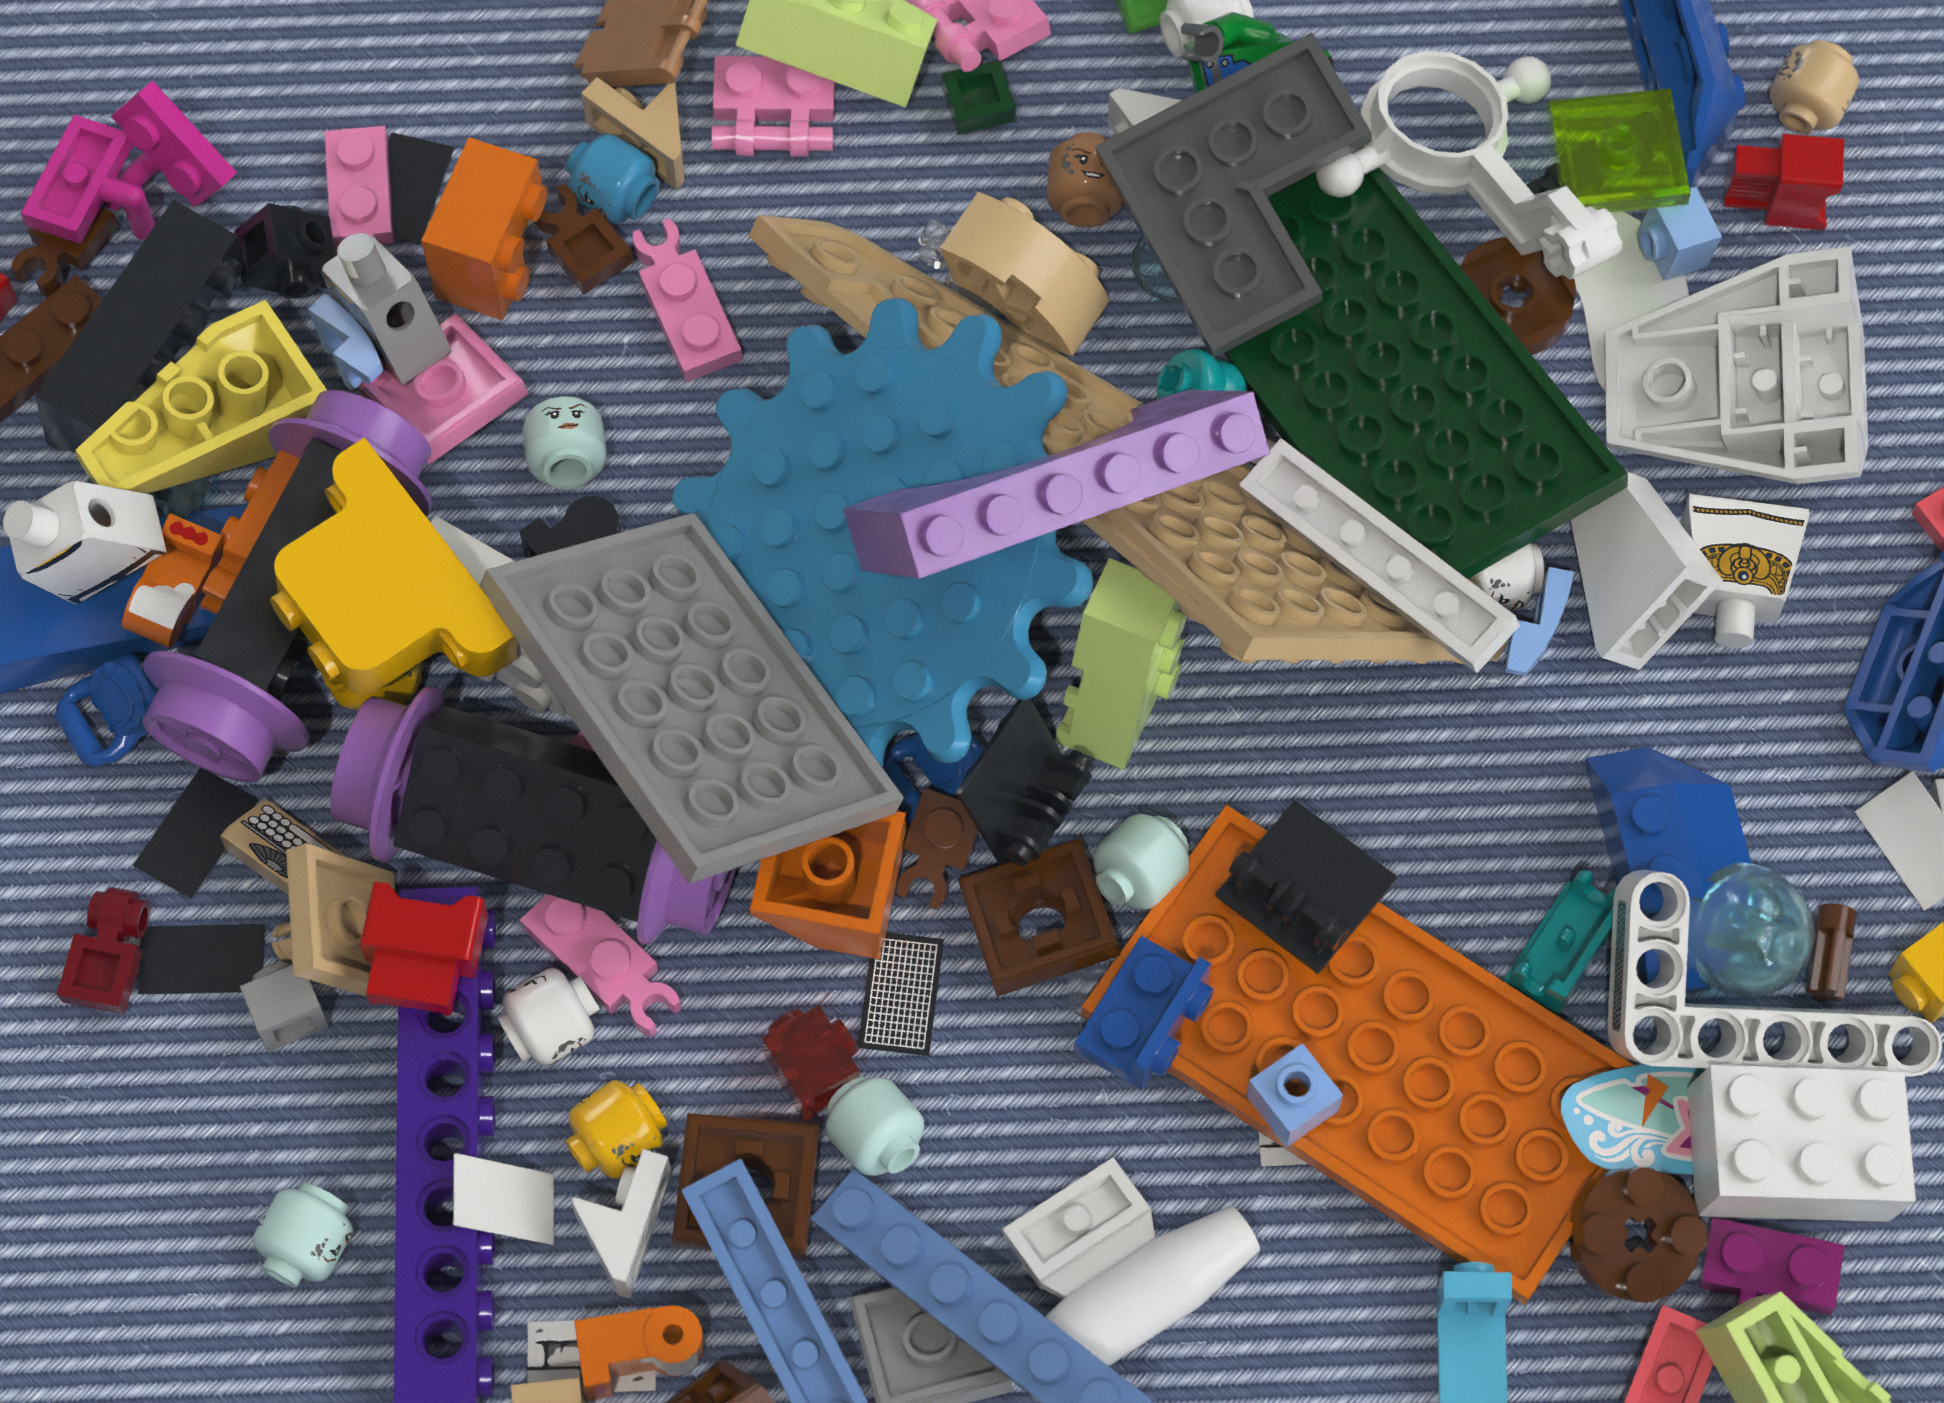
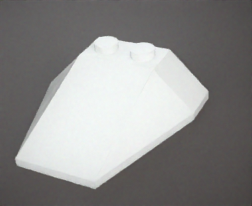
M1850 246L1784 255L1606 331V443L1608 447L1794 484L1861 477L1868 450L1865 349Z

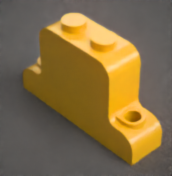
M362 438L342 451L334 460L332 467L334 484L325 489L326 497L337 514L294 540L278 553L274 563L278 593L270 598L271 605L283 624L290 631L300 627L312 643L307 650L320 673L328 681L337 676L340 682L354 693L370 694L380 690L437 652H443L458 670L462 669L468 674L479 677L492 675L517 659V640L496 612L488 596L366 438Z

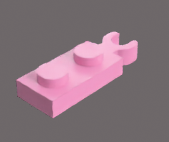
M385 126L325 131L328 206L335 248L338 249L339 244L346 237L357 233L374 236L382 245L394 244L388 136Z
M668 218L662 221L666 238L663 244L658 246L648 244L644 240L640 229L633 231V243L637 258L643 264L649 266L639 270L640 283L685 382L743 361L742 351L696 250L694 249L679 255V231L676 224Z
M547 894L520 919L522 929L574 979L581 976L592 997L611 1015L624 1002L629 1005L633 1023L642 1034L653 1037L657 1033L655 1023L645 1015V1010L650 1004L655 1002L664 1003L675 1014L681 1010L679 997L670 986L660 982L650 983L648 981L658 971L657 962L605 912Z

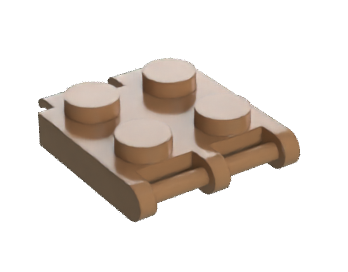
M606 0L595 22V26L600 27L604 25V28L600 31L590 32L573 68L575 70L583 68L580 74L589 83L598 77L610 87L674 83L683 66L684 58L682 53L688 41L697 38L702 24L707 17V8L705 6L708 0Z

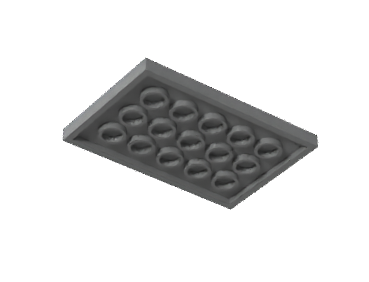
M695 513L486 569L479 586L488 596L496 612L688 884L893 815L902 803L903 795Z

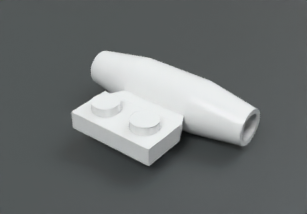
M1114 1158L1109 1159L1002 1228L1005 1241L1038 1287L1063 1299L1045 1317L1108 1366L1199 1308L1260 1251L1259 1243L1252 1229L1233 1206H1228L1155 1238L1150 1206Z

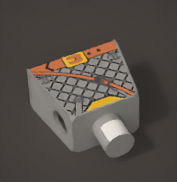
M357 233L346 237L338 246V255L323 265L321 269L322 276L331 298L347 310L360 324L373 343L382 366L403 386L451 353L452 349L414 276L374 236ZM390 308H392L399 325L405 322L403 326L398 328L388 326L386 318Z

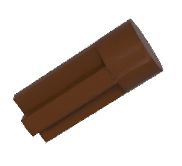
M1826 903L1818 906L1805 989L1806 993L1812 994V999L1822 1002H1825L1827 999L1838 1002L1844 1000L1857 912L1851 907L1835 903Z

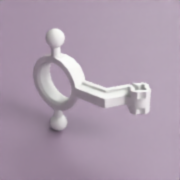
M1422 51L1402 57L1385 71L1380 81L1370 88L1360 110V114L1372 132V142L1365 145L1364 148L1350 153L1316 171V180L1320 188L1328 195L1340 198L1352 195L1361 186L1364 175L1377 168H1380L1395 182L1423 193L1452 195L1467 190L1521 255L1542 250L1544 254L1543 263L1556 278L1564 275L1570 280L1615 257L1622 249L1623 242L1617 233V221L1607 209L1596 210L1592 206L1585 208L1567 186L1534 195L1502 158L1508 145L1506 125L1508 121L1507 103L1513 100L1526 104L1538 102L1548 93L1551 86V73L1547 65L1535 57L1517 58L1507 67L1504 78L1496 81L1492 75L1476 62L1451 52ZM1419 86L1444 89L1459 95L1476 109L1485 125L1486 140L1477 148L1461 153L1434 151L1414 143L1395 127L1388 114L1387 102L1399 92Z

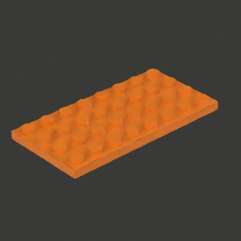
M1226 805L1190 854L1189 872L1186 877L1150 910L1120 952L1121 956L1114 960L1082 1005L1081 1015L1089 1020L1140 936L1192 965L1195 964L1199 957L1210 962L1211 968L1208 985L1215 988L1214 993L1199 1020L1194 1023L1186 1018L1174 1039L1182 1044L1167 1072L1285 1148L1248 1100L1246 1093L1249 1080L1303 1043L1343 1094V1098L1337 1113L1285 1149L1457 1262H1483L1493 1265L1494 1272H1512V1298L1526 1306L1572 1236L1574 1222L1569 1221L1572 1206L1579 1193L1592 1179L1606 1171H1610L1590 1162L1574 1143L1561 1114V1100L1565 1092L1577 1082L1606 1071L1635 1065L1380 902L1377 903L1324 969L1317 975L1215 897V893L1232 875L1228 871L1234 860L1243 851L1249 854L1268 832ZM1649 1074L1647 1075L1646 1088L1650 1091L1645 1097L1642 1126L1668 1089L1667 1085ZM1293 1079L1284 1085L1285 1090L1292 1096L1300 1097L1307 1093V1090L1298 1079Z

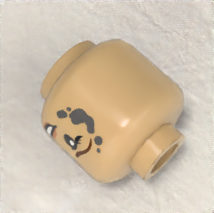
M1814 40L1810 44L1798 45L1788 52L1771 85L1769 97L1773 107L1780 114V121L1787 128L1798 133L1809 134L1813 130H1829L1841 122L1857 90L1860 79L1856 68L1853 66V59L1846 50L1829 41Z

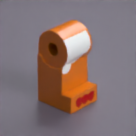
M169 513L161 529L167 552L148 563L142 577L138 580L131 593L121 625L123 629L171 648L176 643L186 623L189 624L205 594L202 592V588L211 571L218 565L221 559L222 535Z
M681 1306L648 1308L574 1321L586 1401L612 1397L611 1378L653 1370L666 1376H681L691 1372L699 1364L703 1355V1332L699 1319L690 1310Z

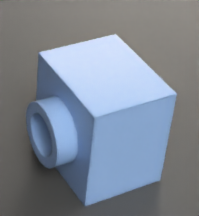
M1696 186L1653 199L1638 230L1641 250L1649 261H1654L1663 281L1707 268L1722 238Z
M1302 1043L1249 1080L1246 1097L1285 1148H1287L1337 1113L1340 1109L1343 1094ZM1293 1079H1298L1307 1090V1093L1300 1097L1292 1096L1285 1090L1284 1085Z

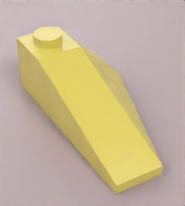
M264 300L211 324L197 337L194 347L175 364L170 362L157 374L156 382L134 402H126L75 450V456L93 484L145 494L276 456L277 453L272 448L268 437L273 423L283 418L305 419L318 394L327 389L268 302Z

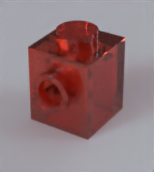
M819 1005L806 1013H803L801 1009H796L784 1014L769 1026V1034L762 1037L764 1057L803 1122L828 1109V1104L837 1090L847 1082L860 1077L859 1069L851 1058L858 1053L853 1038L840 1019L830 1023Z

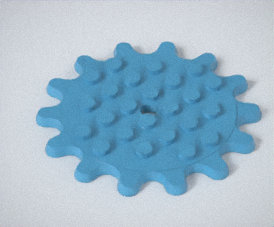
M903 298L887 299L876 305L872 312L870 327L865 341L849 354L841 353L835 347L830 333L819 325H805L792 331L786 344L790 361V374L785 387L770 400L762 399L758 394L747 388L732 389L722 394L716 405V413L721 424L731 437L730 456L723 469L712 477L692 476L681 480L676 485L672 497L674 506L681 516L690 513L697 515L881 767L883 766L884 753L888 742L894 735L905 730L917 732L930 756L936 761L947 764L958 762L966 755L972 739L967 721L968 704L973 695L985 686L1000 687L1006 694L1019 700L1035 697L1042 690L1046 682L1047 671L1045 663L1032 649L1029 642L1028 630L1032 619L1039 611L1046 607L1074 608L1081 605L1089 597L1093 585L1091 570L1087 565L1076 559L1066 557L1060 552L1056 544V530L922 578L861 571L843 508L900 488H918L954 482L1046 457L1048 455L1043 446L1044 430L1048 423L1064 407L1067 399V387L1064 380L1058 374L1050 371L1032 373L1010 387H1005L995 378L993 365L994 358L1002 341V329L993 317L986 314L967 316L958 323L951 336L941 346L929 349L920 341L918 334V312L915 306Z

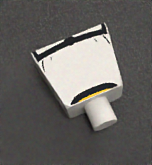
M73 481L62 485L34 503L26 501L14 502L7 509L3 519L4 531L10 538L16 569L21 578L74 604L81 603L167 552L154 498L152 495Z

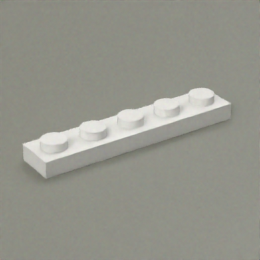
M1280 438L1269 450L1270 455L1264 456L1239 483L1246 497L1475 673L1482 669L1520 627L1516 615Z

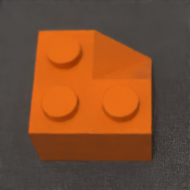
M468 137L421 239L435 299L502 321L511 301L519 302L522 299L530 276V268L525 266L523 258L524 239L522 235L529 220L536 222L540 218L547 199V187L542 185L538 159Z
M896 811L893 815L761 859L750 906V915L816 948L880 960L904 853L902 848L906 839L905 813Z

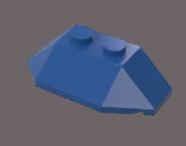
M1618 0L1652 117L1662 129L1659 141L1674 192L1695 187L1730 137L1738 111L1745 107V91L1742 79L1739 74H1731L1727 60L1730 51L1727 29L1723 22L1716 23L1709 0Z
M1944 551L1939 554L1942 558L1941 560L1919 572L1884 604L1843 708V712L1862 744L1864 751L1875 766L1931 773L1944 767Z
M1650 747L1586 758L1584 763L1616 886L1624 876L1638 870H1651L1672 874L1683 882L1688 891L1690 902L1685 994L1709 990L1763 905L1731 786ZM1651 883L1646 886L1640 895V909L1648 919L1657 915L1663 905V893L1657 884ZM1652 949L1644 952L1637 961L1640 978L1644 985L1655 980L1661 967L1660 959Z

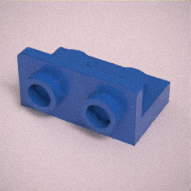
M1140 936L1074 1042L1073 1051L1138 1089L1143 1090L1152 1073L1163 1077L1173 1063L1182 1044L1174 1039L1185 1019L1187 1018L1196 1023L1209 1004L1215 988L1208 985L1211 963L1199 957L1195 964L1192 965Z

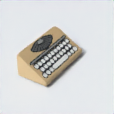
M264 799L230 824L220 835L226 851L288 896L286 850L308 843L343 855L267 799Z

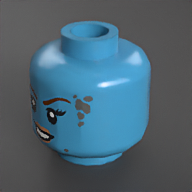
M603 134L594 139L590 144L586 141L581 142L573 150L566 164V172L571 175L569 187L576 195L577 204L588 211L597 208L608 223L620 224L629 218L632 220L641 218L652 205L659 190L660 181L655 177L656 167L653 159L647 153L614 134Z

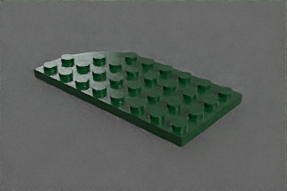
M1380 168L1365 174L1361 186L1349 196L1340 198L1328 195L1320 188L1316 180V172L1267 197L1321 289L1323 301L1232 348L1224 354L1228 362L1237 366L1245 378L1247 391H1253L1257 406L1285 442L1293 448L1315 458L1314 463L1467 579L1628 487V473Z

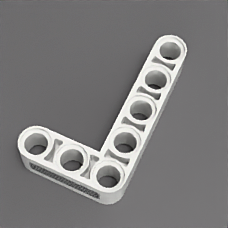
M1651 870L1633 871L1624 876L1617 885L1613 901L1607 1031L1609 1042L1614 1051L1623 1058L1650 1066L1708 1068L1710 1065L1904 1071L1905 1076L1909 1077L1924 1075L1932 1070L1939 1061L1942 1051L1941 1036L1934 1025L1926 1019L1895 1012L1685 1003L1690 909L1689 895L1682 881L1672 874ZM1651 883H1655L1660 887L1664 901L1659 913L1648 919L1640 909L1639 899L1644 888ZM1652 949L1658 955L1661 967L1655 980L1644 985L1637 976L1636 965L1640 956ZM1650 1016L1657 1026L1656 1040L1652 1046L1640 1051L1634 1044V1027L1639 1020ZM1710 1019H1715L1721 1027V1040L1716 1049L1709 1053H1704L1698 1042L1699 1030L1704 1023ZM1779 1022L1785 1030V1043L1778 1053L1769 1056L1763 1045L1764 1033L1770 1025ZM1844 1025L1849 1034L1848 1048L1844 1054L1838 1058H1833L1828 1050V1038L1834 1028ZM1906 1027L1912 1035L1913 1045L1908 1056L1898 1061L1893 1054L1892 1043L1897 1032Z

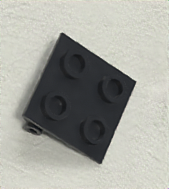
M1018 699L1008 715L999 723L995 734L975 764L966 772L961 785L955 793L998 864L1001 865L1012 861L1019 866H1027L1030 860L1035 861L1040 858L1043 849L1055 830H1058L1061 826L1062 819L1059 815L1069 814L1072 809V804L1069 800L1075 801L1085 785L1090 782L1092 776L1089 770L1093 763L1089 757L1076 750H1072L1068 756L1062 755L1031 699Z
M1294 800L1249 854L1243 851L1234 860L1228 871L1232 875L1215 893V897L1319 975L1397 881L1398 877Z

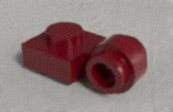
M109 887L106 892L96 891L93 894L87 912V926L98 933L96 937L74 933L56 994L62 1003L120 1014L126 1013L142 957V952L138 946L128 944L127 942L132 937L141 939L144 936L150 917V903L148 900L140 899L138 892Z

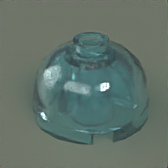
M1736 862L1716 870L1707 879L1715 884L1708 889L1703 900L1693 897L1690 902L1688 967L1698 971L1702 978L1700 981L1726 994L1762 997L1786 988L1804 969L1811 956L1816 935L1814 915L1800 889L1774 871L1756 864Z

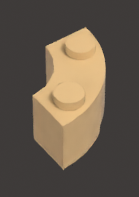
M977 192L940 247L956 285L979 295L992 304L1017 329L1047 347L1073 357L1110 301L1105 289L1097 278L1099 275L1097 265L1085 255L1074 252L1052 232L1033 220L1032 212L1018 200L1005 197L999 201L991 196Z

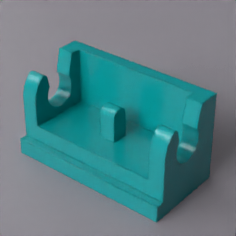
M1588 870L1579 871L1573 882H1567L1503 979L1505 983L1558 1017L1612 936L1613 901L1617 886L1612 888L1608 894L1600 892L1590 883L1593 875Z

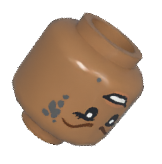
M1078 133L1071 139L1058 144L1049 155L1048 204L1057 214L1061 215V218L1066 223L1077 227L1091 228L1106 223L1110 217L1116 215L1124 206L1121 197L1096 155L1095 146L1106 140L1105 137L1097 133Z

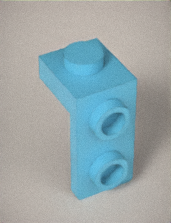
M1483 1262L1460 1263L1453 1267V1271H1443L1436 1290L1438 1403H1508L1505 1315L1512 1301V1272H1494L1493 1265Z

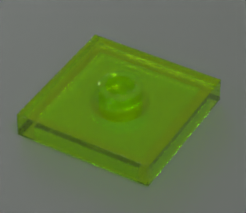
M1671 88L1549 101L1547 113L1560 187L1567 186L1585 208L1592 206L1596 210L1605 208L1609 212L1688 205L1691 193Z

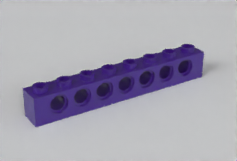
M478 887L399 889V898L453 905L466 895L481 897ZM494 908L487 909L488 919L476 977L467 978L459 976L452 1012L464 1016L461 1026L451 1033H438L431 1028L434 1021L442 1013L398 1006L393 1403H483V1398H494L495 1394L493 1356L483 1357V1331H494L495 1329L493 1290H483V1266L495 1264V1233L455 1226L454 1224L444 1227L436 1226L430 1222V1216L437 1206L446 1202H454V1159L437 1161L431 1158L430 1154L433 1147L443 1139L455 1138L464 1143L460 1154L484 1159V1136H495L496 1113L494 1096H484V1073L495 1072L496 1068L494 1033H484V1010H495L496 1007L494 970L484 971V948L496 946ZM457 1075L464 1079L461 1089L452 1096L439 1097L431 1093L433 1084L443 1076ZM456 1267L463 1271V1278L460 1284L453 1290L437 1292L429 1288L432 1276L439 1269ZM453 1332L463 1337L460 1350L452 1357L438 1359L428 1354L431 1342L442 1333Z

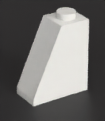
M1627 472L1628 487L1571 519V525L1595 648L1604 659L1640 670L1723 580L1646 478Z

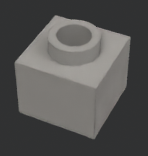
M277 963L267 966L258 971L252 977L251 982L240 986L267 1052L329 1027L311 981L293 975V965Z

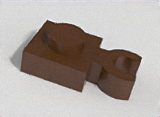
M560 184L556 189L558 199L564 208L557 213H549L543 209L540 218L534 223L542 232L553 235L546 240L548 252L584 295L633 263L632 250L597 208L581 217L575 193L567 185Z
M101 206L81 244L30 227L28 230L32 242L37 246L24 249L14 258L11 269L15 279L23 283L32 271L44 269V274L39 277L36 283L41 295L48 298L60 288L63 280L61 270L65 265L69 263L82 271L117 228L118 224L114 213Z
M924 788L902 848L907 852L919 855L915 866L908 868L901 875L897 885L899 897L907 899L911 893L912 885L917 880L928 879L934 885V894L930 900L929 907L938 911L945 904L948 896V885L944 878L946 868L949 866L965 872L979 835L978 829L960 800Z

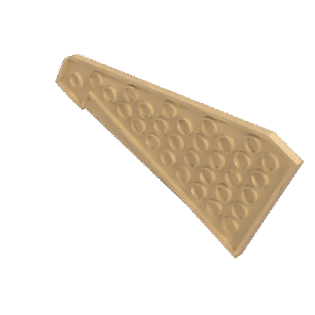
M758 215L749 237L768 254L767 261L773 267L790 274L802 285L800 291L804 297L818 305L829 307L864 338H866L869 331L872 312L876 305L881 301L892 298L906 299L915 306L918 312V334L920 341L929 349L941 346L951 336L963 318L976 314H986L993 317L1002 329V341L994 358L993 365L995 378L1001 385L1010 387L1030 374L1040 371L1054 372L1066 384L1067 399L1065 405L1044 430L1043 446L1048 456L1089 442L1125 426L1133 421L1130 409L1144 405L1132 396L850 230L822 221ZM1241 464L1082 521L1137 567L1145 578L1157 584L1180 604V610L1187 617L1204 624L1221 640V649L1238 661L1254 663L1256 660H1283L1288 663H1299L1300 660H1326L1340 664L1344 660H1369L1374 663L1383 664L1387 660H1408L1420 664H1425L1428 661H1453L1464 664L1246 497L1239 486V483L1253 469L1246 464ZM1509 639L1489 661H1498Z

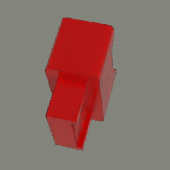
M1782 133L1777 148L1737 145L1725 177L1724 207L1764 210V225L1825 230L1827 227L1826 197L1839 194L1843 187L1844 138Z
M373 882L360 941V948L365 961L372 963L366 989L369 1004H387L440 1012L443 1015L451 1016L459 976L467 978L476 977L488 919L484 899L466 895L453 905L399 898L389 883Z

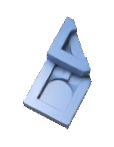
M324 294L308 308L323 348L333 354L343 382L350 391L356 389L363 381L366 384L371 383L384 371L370 338L355 318L338 302Z
M1553 567L1548 568L1541 591L1537 594L1533 623L1518 620L1520 627L1511 635L1504 649V653H1508L1505 665L1506 673L1524 676L1529 673L1543 656L1564 612L1571 589L1573 571Z

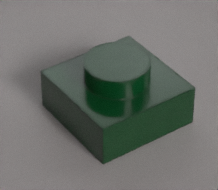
M999 60L979 64L977 68L969 72L956 69L941 73V87L957 135L1016 122V107Z

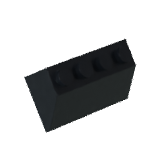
M172 200L36 394L35 398L48 445L57 450L75 452L87 438L126 402H134L155 383L157 374L170 362L176 363L173 358L185 341L190 344L196 341L208 322L209 311L207 309L218 293L226 295L232 290L242 272L243 263L240 261L238 236L181 203Z

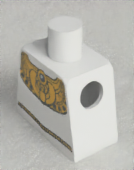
M1689 494L1680 524L1723 580L1693 612L1694 614L1717 616L1715 629L1716 643L1728 648L1748 647L1753 644L1755 621L1764 623L1777 622L1789 592L1810 509Z

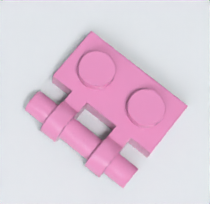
M905 0L938 19L932 34L935 37L936 49L946 61L957 63L965 72L972 71L978 67L981 62L979 52L986 48H989L995 57L1001 61L1051 35L1048 17L1033 0ZM962 17L967 25L953 23V21Z
M715 56L714 120L736 121V126H712V150H736V156H755V150L790 151V157H809V151H833V127H810V121L834 122L835 82L765 56ZM756 121H790V126H756Z

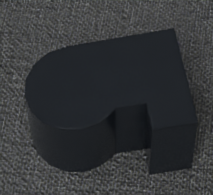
M584 496L575 500L567 508L564 519L551 529L538 517L521 529L519 533L524 554L527 558L621 533L618 513L613 504L605 498L598 496Z

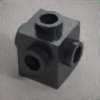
M268 203L234 230V234L238 236L240 261L243 263V269L240 274L242 285L276 292L283 298L299 299L312 294L319 285L325 282L321 273L323 265L337 256L330 217L305 212L297 206H280Z

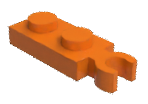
M279 450L268 470L260 466L254 473L244 496V501L249 502L240 519L231 515L220 533L222 535V558L211 571L202 588V592L206 595L200 603L201 608L217 615L300 461L299 458Z

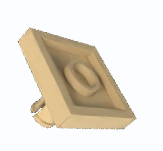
M308 843L286 850L290 922H283L275 926L271 937L280 938L288 934L291 937L272 943L275 954L282 962L293 964V975L367 997L366 989L372 963L365 961L360 948L361 936L373 882L389 883L395 891L394 872Z

